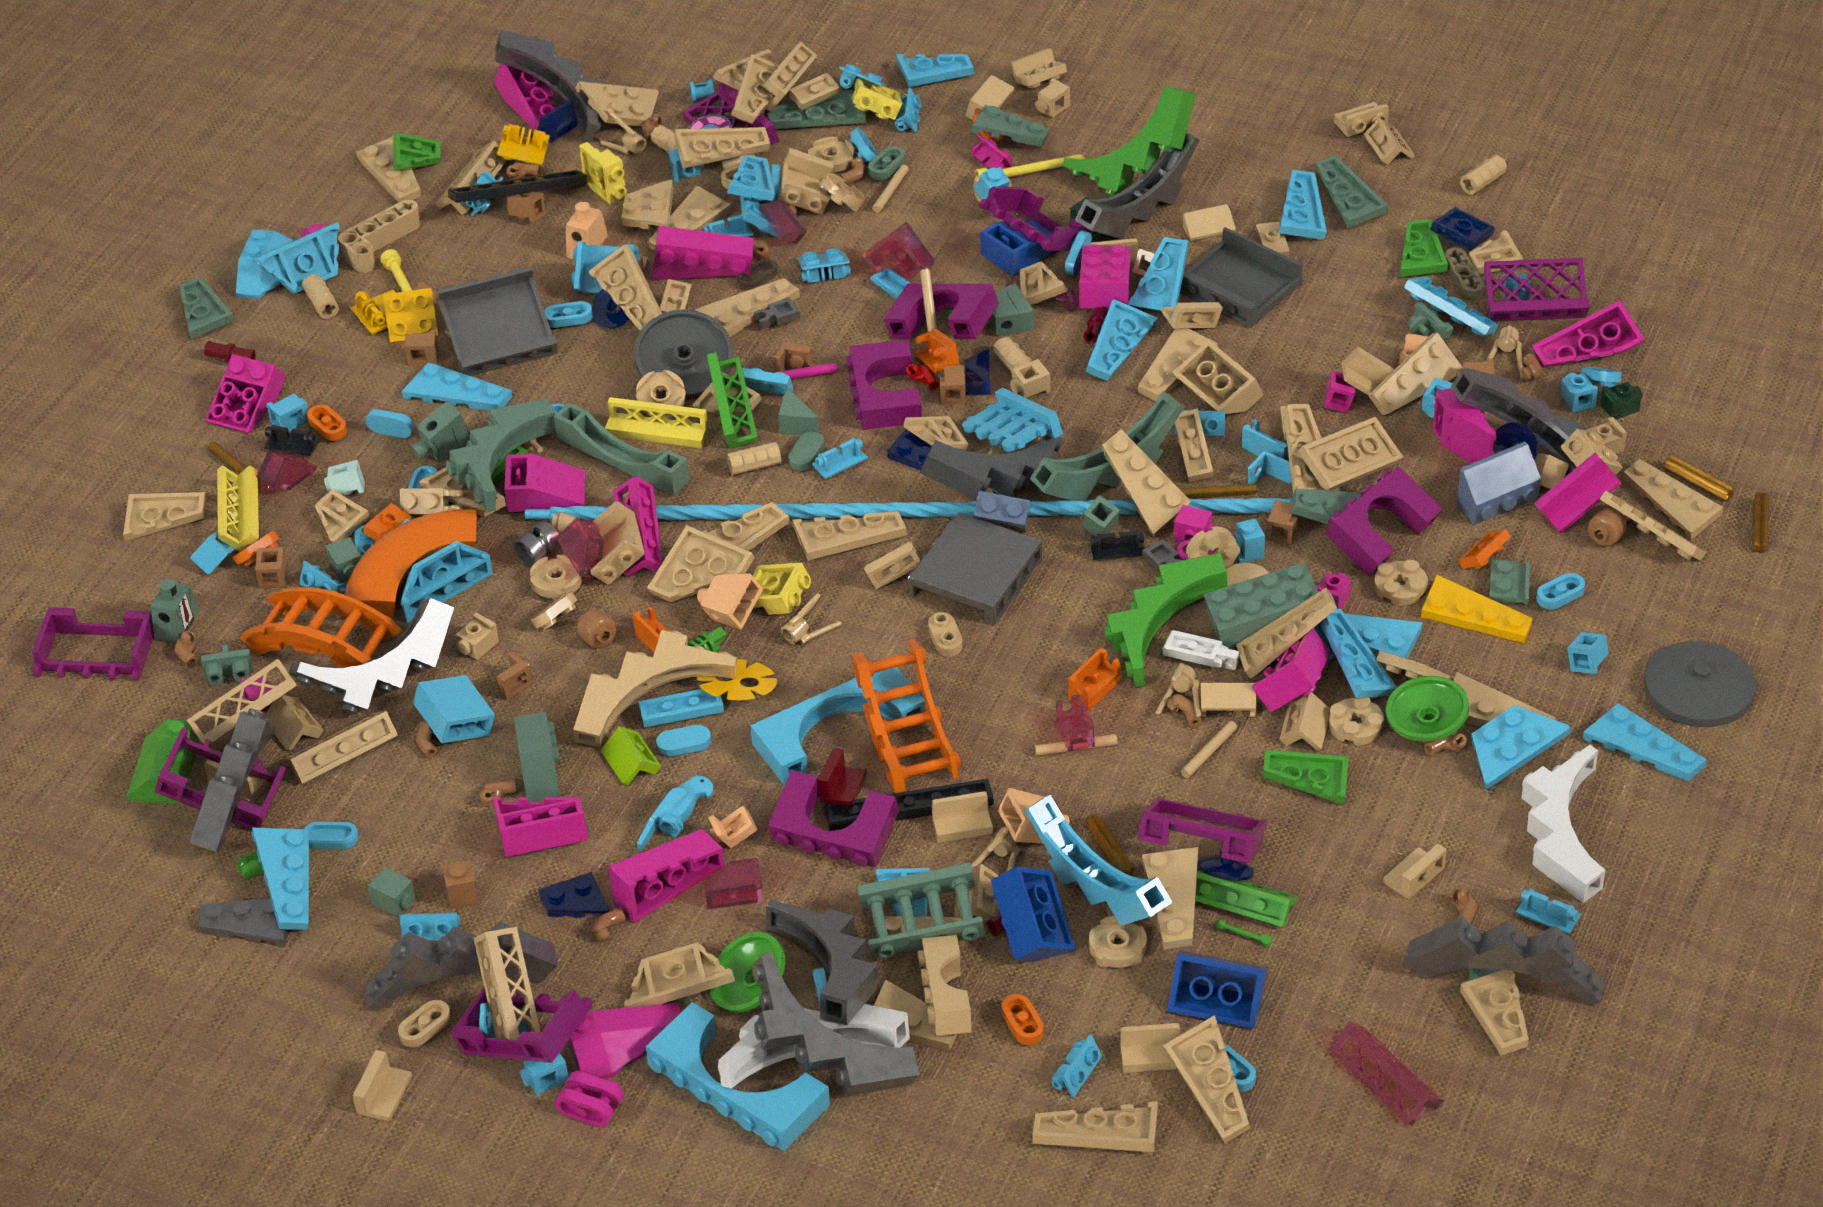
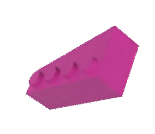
M658 226L652 280L749 275L754 238Z
M700 829L608 866L614 904L618 908L621 907L624 914L633 923L637 922L725 867L723 848L703 829Z

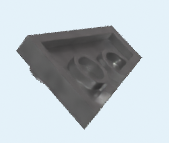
M270 898L200 904L199 928L202 934L232 939L241 936L250 938L251 942L262 943L265 940L275 942L276 946L286 947V929L278 928Z

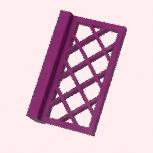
M720 82L717 92L682 112L683 118L692 124L701 118L692 117L696 113H704L703 117L709 115V113H719L720 116H724V113L732 112L738 91ZM719 99L722 101L721 106H711ZM762 113L753 124L742 121L734 116L726 117L730 120L732 128H736V124H747L746 128L765 127L770 145L779 141L774 124Z
M1583 258L1484 262L1488 304L1487 317L1492 321L1586 318L1590 307L1586 294ZM1577 265L1578 274L1573 279L1562 271L1566 266ZM1542 267H1550L1555 273L1547 279L1538 271ZM1517 268H1525L1530 272L1524 281L1513 273ZM1490 269H1501L1506 275L1500 281H1497L1491 276ZM1558 275L1569 282L1562 290L1552 283ZM1509 276L1520 284L1513 292L1502 285ZM1533 276L1544 283L1538 291L1527 284ZM1548 286L1558 295L1554 299H1546L1540 293ZM1571 286H1574L1580 291L1581 298H1570L1565 292ZM1522 287L1533 295L1529 300H1521L1516 296ZM1498 288L1508 295L1504 301L1493 302V293Z

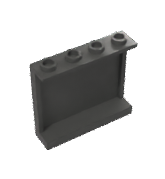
M1224 227L1223 240L1188 270L1184 269L1180 294L1197 302H1219L1223 307L1221 314L1251 328L1302 284L1303 264Z

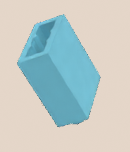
M467 675L418 682L413 704L441 743L490 736L495 714Z

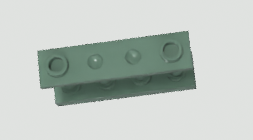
M966 863L858 886L863 910L871 909L877 938L868 940L872 959H885L894 954L922 949V938L957 935L958 941H972L978 937L986 936L982 916L973 918L967 892L968 888L975 887L971 864ZM955 891L962 921L945 924L939 895ZM928 897L933 927L916 930L911 900ZM899 903L905 932L888 936L883 906Z

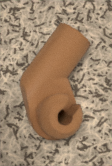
M861 157L851 159V170L840 175L841 178L845 179V184H850L863 177L866 166L863 164Z
M517 162L507 168V177L512 180L526 175L539 176L541 166Z
M1534 354L1525 355L1523 362L1526 367L1521 369L1524 380L1529 381L1531 378H1538L1542 373L1539 362Z
M424 721L419 726L415 741L425 756L432 758L438 752V749L431 741V737L436 735L428 723Z
M515 779L488 783L479 795L480 802L490 806L494 804L493 797L516 793Z
M1456 888L1451 892V899L1453 900V905L1460 912L1458 918L1463 916L1472 923L1477 911V904L1463 888Z

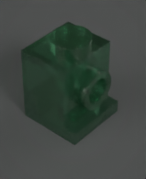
M1628 381L1610 388L1607 385L1603 386L1600 406L1610 417L1617 420L1640 411L1642 391L1638 386H1632Z

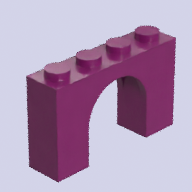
M907 283L885 316L884 322L891 338L912 339L921 324L926 320L922 283ZM932 284L935 313L954 309L947 319L954 339H977L999 304L993 285Z
M908 339L850 346V356L846 357L847 371H852L849 373L850 388L855 387V389H852L853 404L858 403V405H855L856 420H861L863 430L904 425L905 418L922 417L918 388L883 391L871 386L874 381L884 377L907 375L905 372L906 367L912 364Z
M1399 466L1392 472L1386 470L1377 479L1378 483L1375 486L1372 483L1369 484L1361 492L1359 499L1356 497L1352 498L1345 505V511L1342 513L1339 510L1335 512L1328 520L1330 525L1325 531V534L1369 577L1378 570V566L1381 563L1387 562L1394 549L1372 528L1368 520L1367 511L1372 509L1388 510L1397 515L1419 535L1436 520L1443 510Z
M791 770L768 824L771 839L780 845L786 846L790 844L800 847L806 852L816 851L824 853L832 859L842 858L850 860L859 866L869 865L876 867L899 812L896 797L869 790L858 818L850 826L838 831H825L817 828L810 822V816L819 797L818 777Z

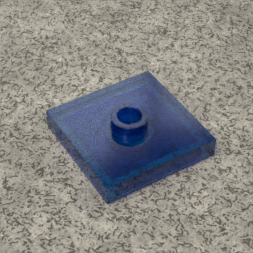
M1454 207L1432 222L1430 230L1471 251L1494 234L1495 227Z

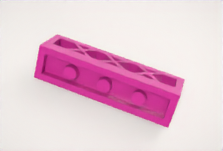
M634 476L613 490L614 501H618L635 512L645 552L640 559L623 572L627 576H631L643 567L657 573L663 563L653 485ZM629 491V495L624 503L623 494Z

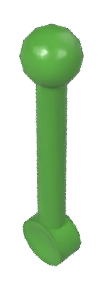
M1223 919L1215 922V927L1218 930L1225 929L1259 941L1263 947H1270L1272 945V937L1269 935L1259 936L1228 925Z

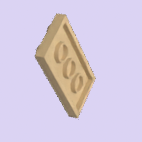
M1376 417L1303 445L1298 450V453L1322 488L1328 491L1395 465L1403 459L1402 454Z

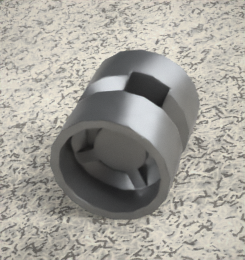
M547 521L539 522L529 530V533L526 532L513 541L515 554L529 568L539 559L551 556L562 547L559 533Z

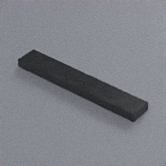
M578 170L458 187L448 190V198L456 203L580 185L587 183V175Z
M989 779L887 794L896 797L899 812L895 821L932 815V800L985 791L988 796V806L994 805ZM866 798L855 799L852 806L824 804L829 831L841 830L850 826L858 818Z

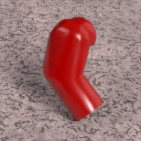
M910 364L906 367L905 372L912 381L923 382L930 390H936L939 387L940 382L927 366Z

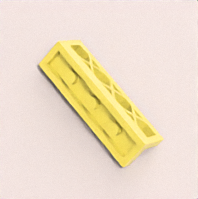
M609 397V419L605 429L615 437L702 449L708 434L706 409ZM616 407L624 408L629 413H616ZM639 411H648L653 416H643ZM663 414H672L677 419L669 420ZM688 417L700 418V423H692Z
M222 465L217 469L218 539L241 552L259 539L258 470L249 465L237 475ZM227 528L232 534V536L227 533Z

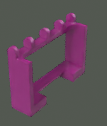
M992 186L988 198L982 199L979 203L980 208L990 211L994 214L995 218L1007 222L1012 229L1024 233L1029 240L1036 241L1047 251H1070L1080 231L1089 232L1091 235L1094 232L1076 222L1075 219H1071L1069 227H1064L1039 210L1044 197L1026 187ZM1009 211L1020 212L1053 234L1050 237L1046 236Z
M49 607L32 651L35 660L34 676H41L43 671H56L57 677H64L66 672L83 673V678H90L92 673L109 674V679H116L118 674L132 675L133 680L139 681L154 638L151 611L126 610L123 616L125 625L78 623L74 608ZM56 633L137 637L131 654L132 663L47 660Z
M182 727L158 776L154 792L200 810L205 793L187 787L188 778L170 771L181 748L220 763L223 753L209 748L212 741L208 739L205 740L204 745L191 741L188 738L187 729ZM258 759L249 775L272 783L270 791L262 807L241 799L235 808L230 822L250 830L252 828H261L285 776L286 767L280 766L278 772H271L261 768L263 761Z
M1157 797L1142 812L1138 840L1166 846L1170 830L1223 841L1221 858L1250 863L1262 848L1268 820L1263 818L1259 820L1245 817L1239 813L1231 814L1217 811L1215 808L1207 809L1188 805L1187 802L1179 803L1165 800L1163 797ZM1162 813H1171L1190 818L1200 819L1204 821L1219 823L1223 825L1238 827L1242 829L1251 830V832L1180 818Z
M483 988L450 1034L463 1054L552 1063L592 1007V999L588 997L580 999L577 992L572 990L568 996H562L559 1001H550L548 994H540L537 999H533L536 1012L555 1013L541 1033L523 1031L517 1040L486 1038L479 1029L480 1004L486 1003L488 1005L485 988ZM517 993L515 997L511 998L513 1006L517 1009L524 1007V998Z

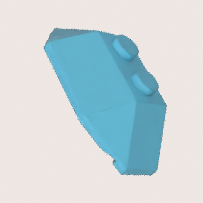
M252 230L238 261L236 297L260 299L265 295V292L279 285L280 282L261 267L254 258L294 240L276 231Z
M455 541L414 564L407 576L401 598L404 621L408 623L413 620L421 601L431 598L443 603L492 575L490 555Z

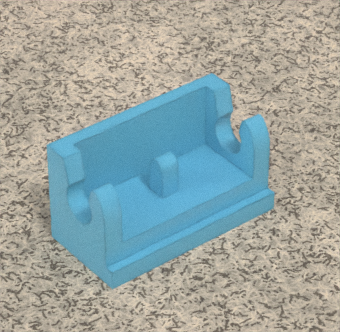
M1253 420L1252 429L1248 424L1243 427V449L1256 456L1266 451L1289 461L1287 444L1260 431L1259 421Z

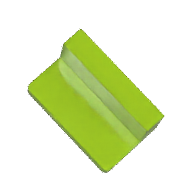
M621 726L616 729L601 749L602 754L624 785H629L640 770L656 775L662 767L639 732Z

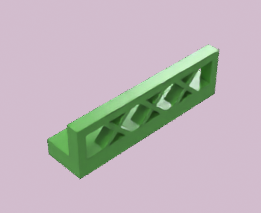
M716 352L707 354L723 432L729 448L759 441L740 357L720 361ZM737 367V371L732 378L723 374V369ZM733 385L741 388V392L736 398L728 395ZM738 405L746 409L741 418L732 415ZM742 425L751 430L750 435L737 438V432Z
M1197 866L1195 901L1277 926H1286L1290 907L1296 904L1298 896Z

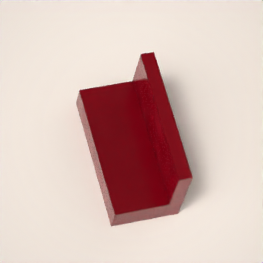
M832 749L817 780L820 803L852 806L867 775V769L845 767L844 749Z

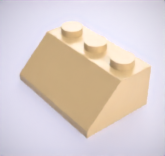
M1210 340L1206 341L1172 372L1177 379L1215 411H1225V414L1246 412L1264 395L1257 380Z

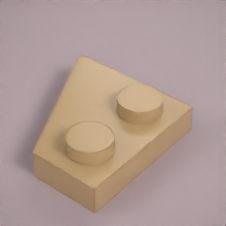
M333 489L315 504L316 511L331 544L348 538L370 518L368 510Z

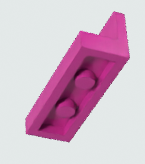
M1593 453L1537 500L1535 505L1551 521L1560 533H1563L1601 501L1600 498L1605 490L1611 493L1621 484V481L1596 453Z

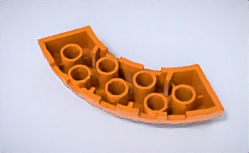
M476 509L448 510L427 514L407 521L384 534L364 553L355 566L346 585L344 595L354 598L393 619L397 600L414 564L455 541L475 548Z

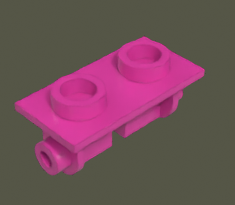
M979 134L977 135L980 143L971 148L974 158L982 164L985 163L989 169L1014 167L1010 162L1012 157L1004 149L998 150L997 145L990 138L985 140Z

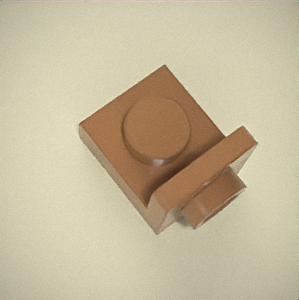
M783 342L779 351H776L773 357L776 371H785L786 367L798 369L813 366L812 347Z
M514 653L508 656L510 668L497 675L500 695L506 700L532 685L529 663Z

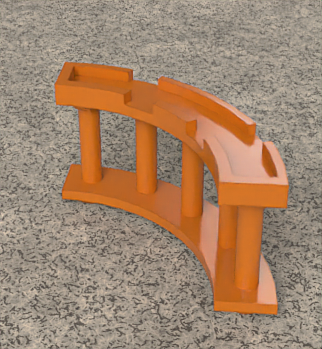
M295 587L284 589L268 596L266 600L274 608L262 625L244 631L239 639L258 656L270 651L282 650L284 646H293L296 651L316 655L318 652L331 657L332 663L345 668L371 661V655L381 640L387 641L400 633L402 629L389 616L383 615L374 608L337 591ZM301 611H317L308 626L293 624ZM329 613L346 617L336 635H330L318 630ZM283 614L285 617L282 622L276 623ZM356 623L374 632L362 651L345 642V639Z
M914 639L908 640L910 653L874 662L867 660L862 652L851 654L858 689L862 688L864 699L867 700V703L862 704L870 734L880 763L885 762L889 769L888 772H885V775L894 793L906 792L904 781H908L909 777L947 768L953 779L959 778L957 768L961 767L959 754L957 751L952 750L941 726L942 714L939 706H934L924 668V663L927 662L923 646L919 647ZM913 663L917 678L916 683L881 692L874 690L871 676H874L875 672ZM918 693L921 694L925 701L926 712L891 721L882 720L878 707L881 706L882 702ZM929 722L934 736L933 739L898 748L891 746L888 738L890 732ZM934 749H939L942 758L907 767L899 763V758Z

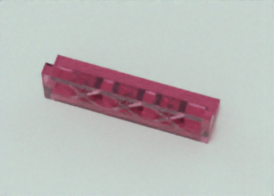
M1349 1021L1329 1047V1050L1408 1125L1413 1126L1427 1107L1437 1110L1444 1101L1363 1025ZM1350 1037L1355 1042V1055L1346 1056L1340 1049ZM1364 1058L1375 1060L1374 1074H1365L1363 1072ZM1392 1076L1395 1079V1092L1386 1093L1383 1091V1077ZM1412 1095L1418 1101V1104L1408 1114L1403 1109V1096Z

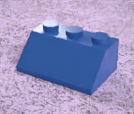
M1016 866L991 880L994 890L993 895L998 903L1002 924L1006 929L1010 942V950L1016 961L1034 962L1076 950L1051 870Z
M1181 951L1177 953L1167 1011L1203 1019H1209L1215 1015L1218 1022L1254 1029L1264 996L1268 968Z

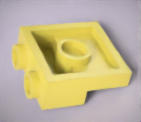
M857 76L854 82L855 91L852 95V102L855 104V107L865 112L868 109L874 111L876 116L884 120H889V118L895 120L902 105L900 93Z
M588 142L579 145L582 172L587 175L586 185L608 204L624 198L627 189L625 188L623 178L625 171L620 157L615 156L608 149L600 153L597 148H594Z
M802 562L758 565L752 576L761 585L763 591L753 608L764 607L768 615L789 614L794 606H799L801 593L804 589L809 588L811 584V578Z

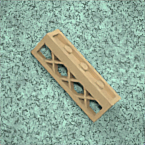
M801 41L763 85L775 95L766 107L770 112L817 57Z
M495 140L475 153L435 204L439 209L451 203L463 215L471 208L466 205V202L456 203L449 199L448 190L474 185L483 172H490L493 178L507 161V159L497 155L499 145Z
M277 659L187 719V722L203 745L206 739L212 741V744L235 728L240 712H248L249 708L261 711L297 685L280 660ZM275 667L279 668L286 679L277 686L265 684L267 673ZM263 676L262 683L254 682ZM250 684L261 686L260 696L255 701L242 699L244 688ZM264 687L273 688L263 695ZM241 691L239 699L232 697L233 695ZM226 700L238 702L237 712L231 717L219 715L221 704ZM242 702L249 704L240 710ZM215 707H217L216 714L208 713ZM204 715L215 717L214 728L203 735L195 721ZM219 718L227 719L217 726Z
M377 711L282 760L286 767H292L299 784H303L392 739L398 734L387 711Z
M517 927L488 931L473 938L496 1039L517 1040L520 1036L518 1026L521 1020L530 1025L531 1032L541 1033ZM510 936L512 948L508 954L500 948L498 937ZM508 963L517 968L518 977L515 982L506 977L505 968ZM515 991L524 998L525 1005L521 1011L512 1004L511 998Z

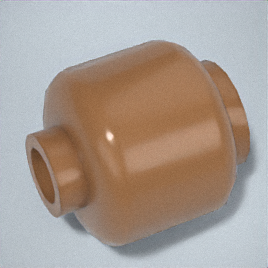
M1613 508L1601 509L1589 521L1588 534L1595 543L1601 546L1613 545L1624 535L1627 528L1626 520L1619 511Z
M593 609L587 611L579 619L577 625L580 637L593 648L606 647L613 641L617 632L614 621L601 610Z

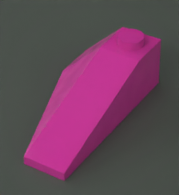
M500 64L493 82L502 98L533 130L544 132L557 131L558 123L555 107L552 104L553 92L550 90V87L524 71Z
M1621 300L1532 345V349L1543 367L1623 353L1645 342V339Z
M678 1003L588 1012L567 1041L578 1070L586 1071L602 1079L613 1077L621 1071V1067L631 1060L636 1062L642 1058L643 1052L646 1051V1046L681 1013Z

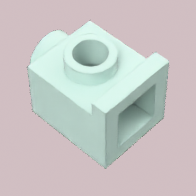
M358 460L328 467L327 477L324 478L328 492L333 489L341 495H348L358 489L359 494L364 493L365 480Z

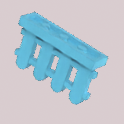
M1005 388L995 392L998 400L997 403L988 405L987 409L975 416H969L962 423L965 433L975 431L978 439L988 438L992 446L1002 444L1004 452H1012L1018 448L1022 449L1026 443L1038 436L1042 437L1046 434L1057 438L1063 434L1055 411Z

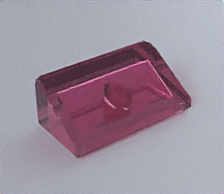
M778 200L759 206V210L782 240L797 244L806 234L807 230L785 201Z

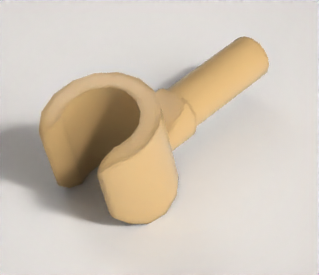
M536 438L521 444L522 448L526 450L535 449L539 453L543 451V448L536 442Z

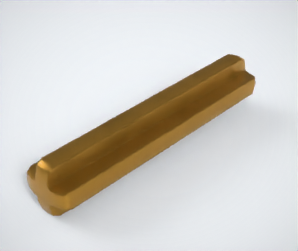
M1670 455L1666 459L1664 467L1667 470L1723 500H1729L1733 496L1734 488L1729 484L1674 455Z
M1757 492L1755 494L1752 548L1755 552L1760 551L1762 553L1767 550L1769 495L1766 492Z
M1094 813L1087 816L1086 826L1113 866L1121 872L1133 876L1135 874L1134 865L1100 815Z

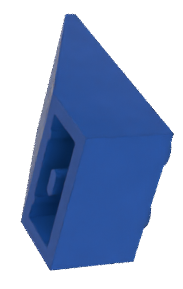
M1024 220L1048 237L1053 234L1034 220ZM1005 221L996 222L980 232L981 255L1012 276L1020 273V269L1033 265L1055 252L1043 249L1042 245L1036 241L1029 240L1027 235L1019 230L1012 229L1010 224Z

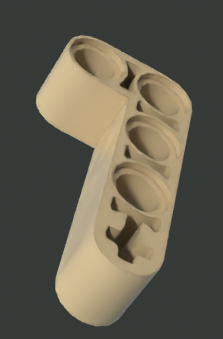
M403 200L340 233L338 241L342 259L359 273H368L374 270L376 267L374 251L420 227L417 203L413 200Z

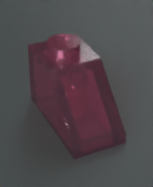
M268 450L256 477L264 481V486L276 492L279 489L290 491L315 472L317 466L300 456Z
M576 517L556 539L579 576L596 580L597 578L591 575L590 569L602 560L604 540L595 522Z
M758 858L729 862L705 886L707 910L764 902Z

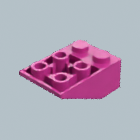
M232 354L205 421L250 433L268 411L266 404L269 402L273 404L278 398L286 376L275 365Z
M1452 388L1436 391L1433 431L1442 446L1471 463L1494 455L1493 443L1496 441V432L1486 421L1483 410L1461 403Z
M534 454L506 455L505 496L508 512H523L525 509H550L551 506L562 508L585 506V470Z

